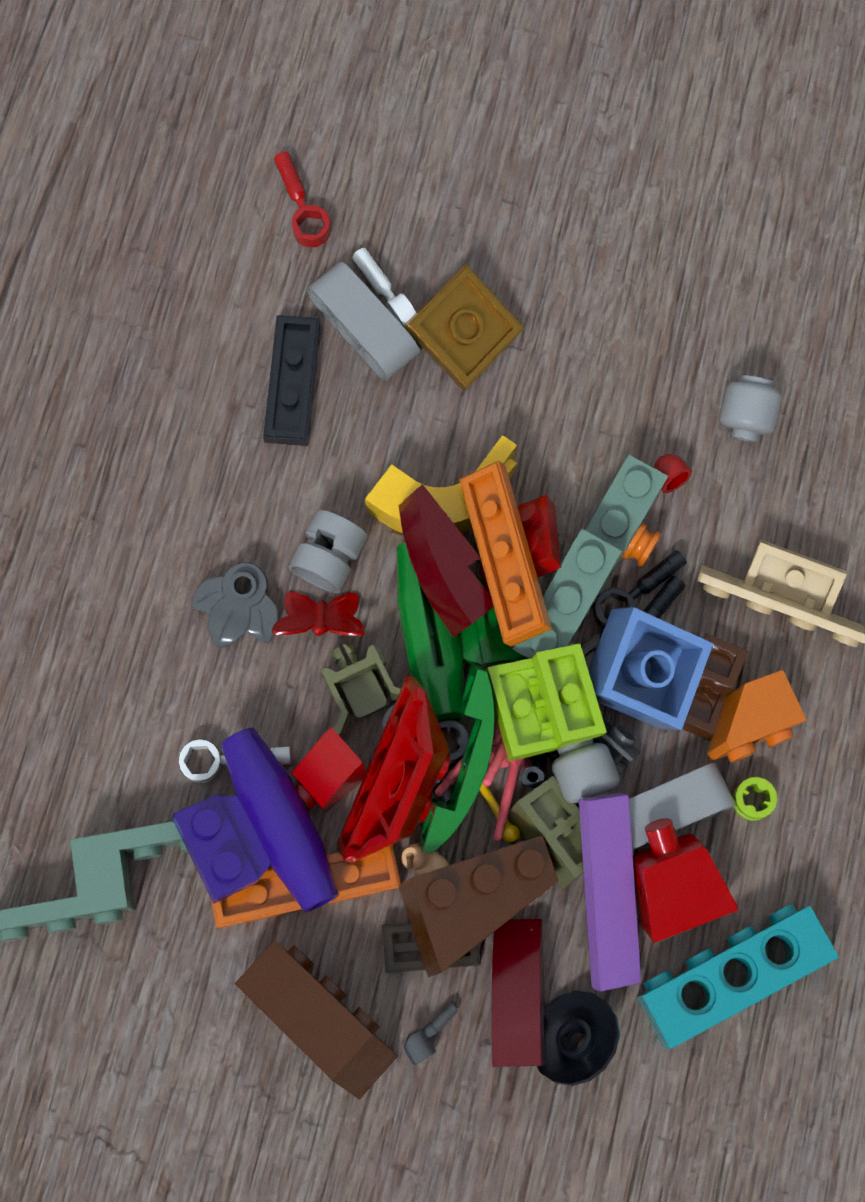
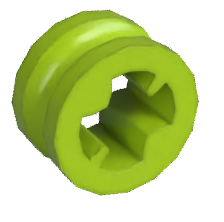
M751 777L742 781L734 790L732 796L736 804L733 807L736 813L749 821H759L770 815L776 808L778 800L777 792L773 785L760 777ZM753 787L756 794L764 793L766 801L760 804L763 808L762 811H756L753 805L746 806L744 804L743 797L749 794L745 790L746 788Z

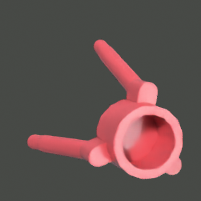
M495 720L493 743L489 759L490 765L484 776L483 785L490 786L500 767L506 768L510 764L493 839L499 842L503 837L519 769L524 758L508 761L497 720ZM462 759L435 789L434 794L437 797H441L456 781Z

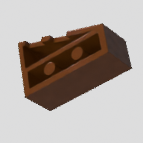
M543 835L412 877L398 885L428 977L445 971L558 882Z
M274 940L234 984L333 1082L360 1100L395 1061L398 1055L375 1034L380 1026L360 1007L352 1013L341 1002L347 994L328 976L325 975L319 981L309 972L314 963L301 950L293 945L287 951Z

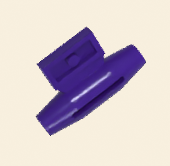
M247 728L231 735L221 743V747L236 796H219L216 794L174 813L172 817L213 904L256 884L269 866L273 868L305 913L329 903L339 893L325 848L288 772L255 728Z

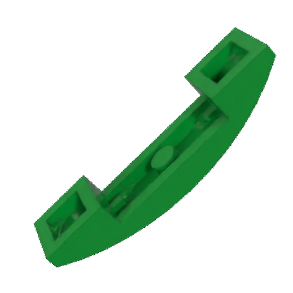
M471 665L459 705V710L464 715L475 719L450 802L447 803L432 798L431 809L424 821L418 841L422 852L433 854L455 832L473 805L487 771L494 735V702L487 671L476 665Z

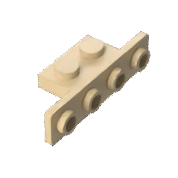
M761 539L744 580L703 565L700 567L697 581L704 583L703 589L710 594L728 599L731 593L747 599L746 606L760 613L771 615L772 611L776 610L789 615V622L800 628L814 631L816 626L832 631L833 639L848 646L858 647L859 642L865 644L864 625L831 613L847 575L845 570Z

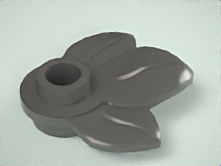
M247 562L235 564L227 570L224 576L208 578L196 589L191 606L199 611L210 613L208 632L216 647L222 648L234 643L246 631L264 643H269L275 635L272 634V628L279 618L278 607L266 594L268 580L264 571L257 565ZM243 576L248 577L252 583L251 590L246 594L241 593L237 588V581Z

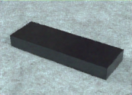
M276 316L263 434L264 443L308 446L321 327L320 318Z

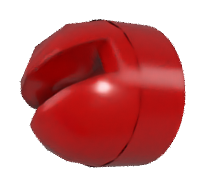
M673 454L660 456L653 467L668 475V479L661 489L663 493L675 491L692 474V470L686 462Z

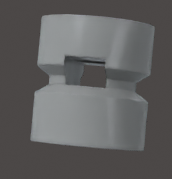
M317 510L305 532L308 542L298 545L288 564V569L307 583L327 592L338 594L351 573L348 562L358 559L368 540V535L364 530L346 518L329 511Z

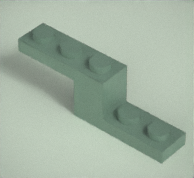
M628 454L585 530L581 528L561 563V568L557 570L543 595L552 629L516 644L513 650L530 659L536 652L570 645L598 594L604 591L633 536L667 481L668 475Z
M174 822L70 839L77 896L0 910V942L28 938V929L47 926V933L76 929V921L94 918L95 925L123 921V912L135 910L128 855L133 854L134 860H148L161 857L162 849L180 846L181 852H188Z

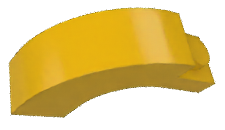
M502 435L476 471L500 461L506 466L510 479L518 467V463L514 461L517 444ZM391 464L365 498L366 512L386 526L403 533L398 505L422 484ZM460 483L448 487L424 485L461 533L473 529Z

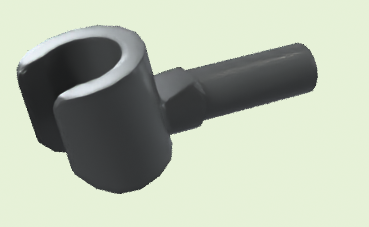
M449 1003L430 1024H427L423 1029L405 1041L404 1050L413 1065L436 1053L429 1038L437 1034L458 1012V1009L452 1003Z

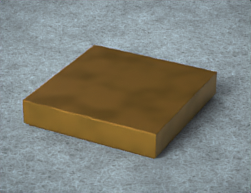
M467 264L461 266L403 326L462 390L467 389L525 329Z

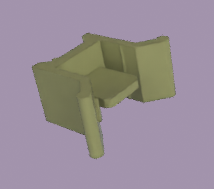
M351 643L343 644L352 665L348 666L340 648L337 647L332 651V659L335 664H338L340 671L336 672L328 667L321 669L324 681L340 712L338 722L333 729L343 740L351 719L338 691L343 690L356 718L362 719L385 708L387 705L386 697L374 674H379L385 690L393 702H396L401 688L393 685L385 668V665H387L379 647H375L374 644L368 647L366 658L359 661L358 651Z

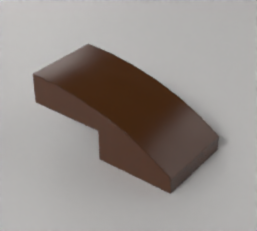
M706 633L703 639L714 644L682 729L711 741L725 697L733 691L748 651Z

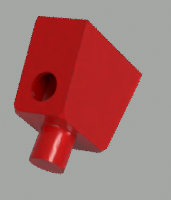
M668 818L653 821L645 826L644 829L651 848L633 855L634 883L640 923L643 930L654 943L738 911L735 900L701 841L693 834L677 837L673 822Z

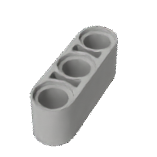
M344 262L336 264L306 288L310 299L318 310L384 381H387L420 355V349L409 332Z
M716 762L629 799L632 852L650 845L644 828L653 821L664 818L671 819L677 833L736 806Z

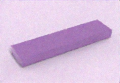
M619 792L579 799L591 984L593 989L601 992L641 983L629 795Z

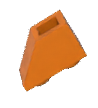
M783 670L745 683L725 697L707 752L710 762L728 756L730 763H733L757 752L754 747L756 744L766 741L768 748H772L794 738L792 729L807 721Z

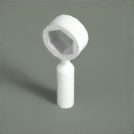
M361 248L353 254L352 259L377 294L385 296L388 300L386 308L404 326L416 313L413 306L405 295L399 294L395 297L391 291L390 281L367 249Z
M206 740L191 741L184 746L179 756L181 771L188 779L196 783H206L213 780L219 774L222 765L227 764L224 755L221 756L214 744ZM290 746L270 748L282 765H291ZM209 749L215 758L209 772L192 774L186 765L192 751Z

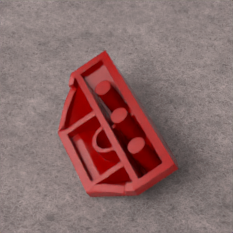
M407 675L337 840L336 844L345 861L353 863L413 835L418 822H423L430 812L432 805V796L430 794L436 780H441L449 767V746L427 694L415 677Z

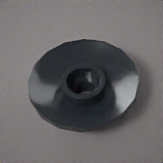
M574 991L557 997L545 1007V1066H537L542 1075L556 1084L575 1086L591 1081L607 1068L616 1054L620 1037L618 1018L609 1003L592 992ZM586 1038L584 1044L577 1049L579 1041Z

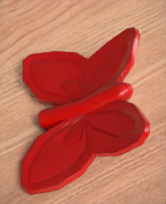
M288 592L285 595L284 605L288 616L279 619L273 625L272 634L292 635L305 633L312 628L316 636H321L328 631L345 636L365 635V626L359 619L354 617L358 611L360 598L357 593L350 592L335 597L328 604L324 600H319L315 604L305 595L297 592Z

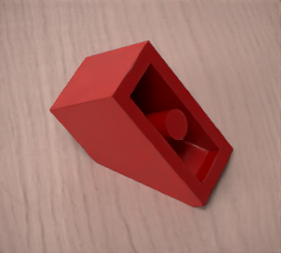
M331 727L292 771V774L298 782L295 788L305 805L310 810L318 805L326 813L363 781L366 771L360 758Z

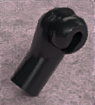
M557 750L524 758L521 772L523 784L531 788L541 785L545 777L547 757L557 759L559 757Z

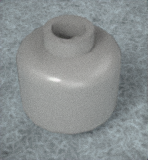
M740 375L739 381L731 382L727 385L719 420L723 426L732 429L731 438L757 443L758 435H769L775 431L782 403V395L777 389H774V381L756 376Z
M593 739L557 750L559 757L553 762L552 771L567 802L578 804L579 799L607 795L620 784V776L607 745L594 743Z

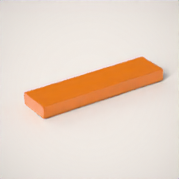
M497 461L459 480L503 642L512 647L547 632L552 627L506 466Z
M392 845L353 863L343 860L340 852L327 855L339 895L325 905L399 889L400 879ZM272 867L266 870L256 884L214 904L212 902L217 929L303 910Z

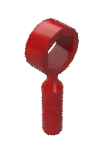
M280 152L274 157L275 164L290 199L296 202L299 207L293 215L291 222L294 237L303 246L311 248L320 246L330 236L329 215L319 206L306 204V191L289 152ZM306 218L321 219L324 225L316 235L302 234L299 226Z

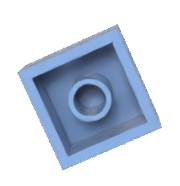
M635 607L612 609L589 668L590 678L598 703L658 729L682 730L714 643Z

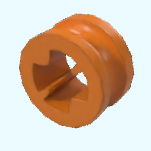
M642 522L629 543L623 558L626 560L635 558L638 562L637 566L643 568L662 533L659 531L650 533L647 530V525Z

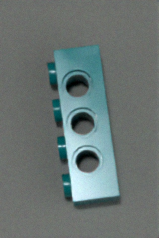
M793 903L767 916L772 925L755 933L752 925L726 938L730 947L714 955L711 948H708L685 960L689 969L672 978L669 970L644 982L643 984L647 992L638 996L637 999L664 1049H672L838 959L837 952L811 906L797 911ZM771 937L781 940L787 950L786 958L780 965L771 962L765 952L766 943ZM731 959L740 962L746 972L745 980L739 987L731 986L724 978V966ZM688 982L697 983L704 991V1002L697 1010L688 1008L681 998L682 989Z

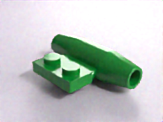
M402 542L396 548L397 604L409 670L412 677H415L424 688L438 722L442 720H455L464 715L459 710L464 692V662L488 668L528 658L513 650L514 646L510 647L503 642L494 607L455 637H452L426 597L410 561L406 543ZM480 575L476 576V578L484 586V580L480 577Z

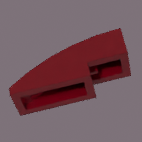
M422 484L398 505L402 532L410 561L426 597L452 637H455L482 617L494 605L491 595L469 569V566L478 560L480 556Z
M542 919L508 920L495 930L493 935L492 1067L545 1066V987Z

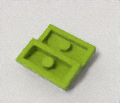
M580 643L536 652L530 659L491 666L485 670L489 677L494 711L508 761L554 751L607 733Z

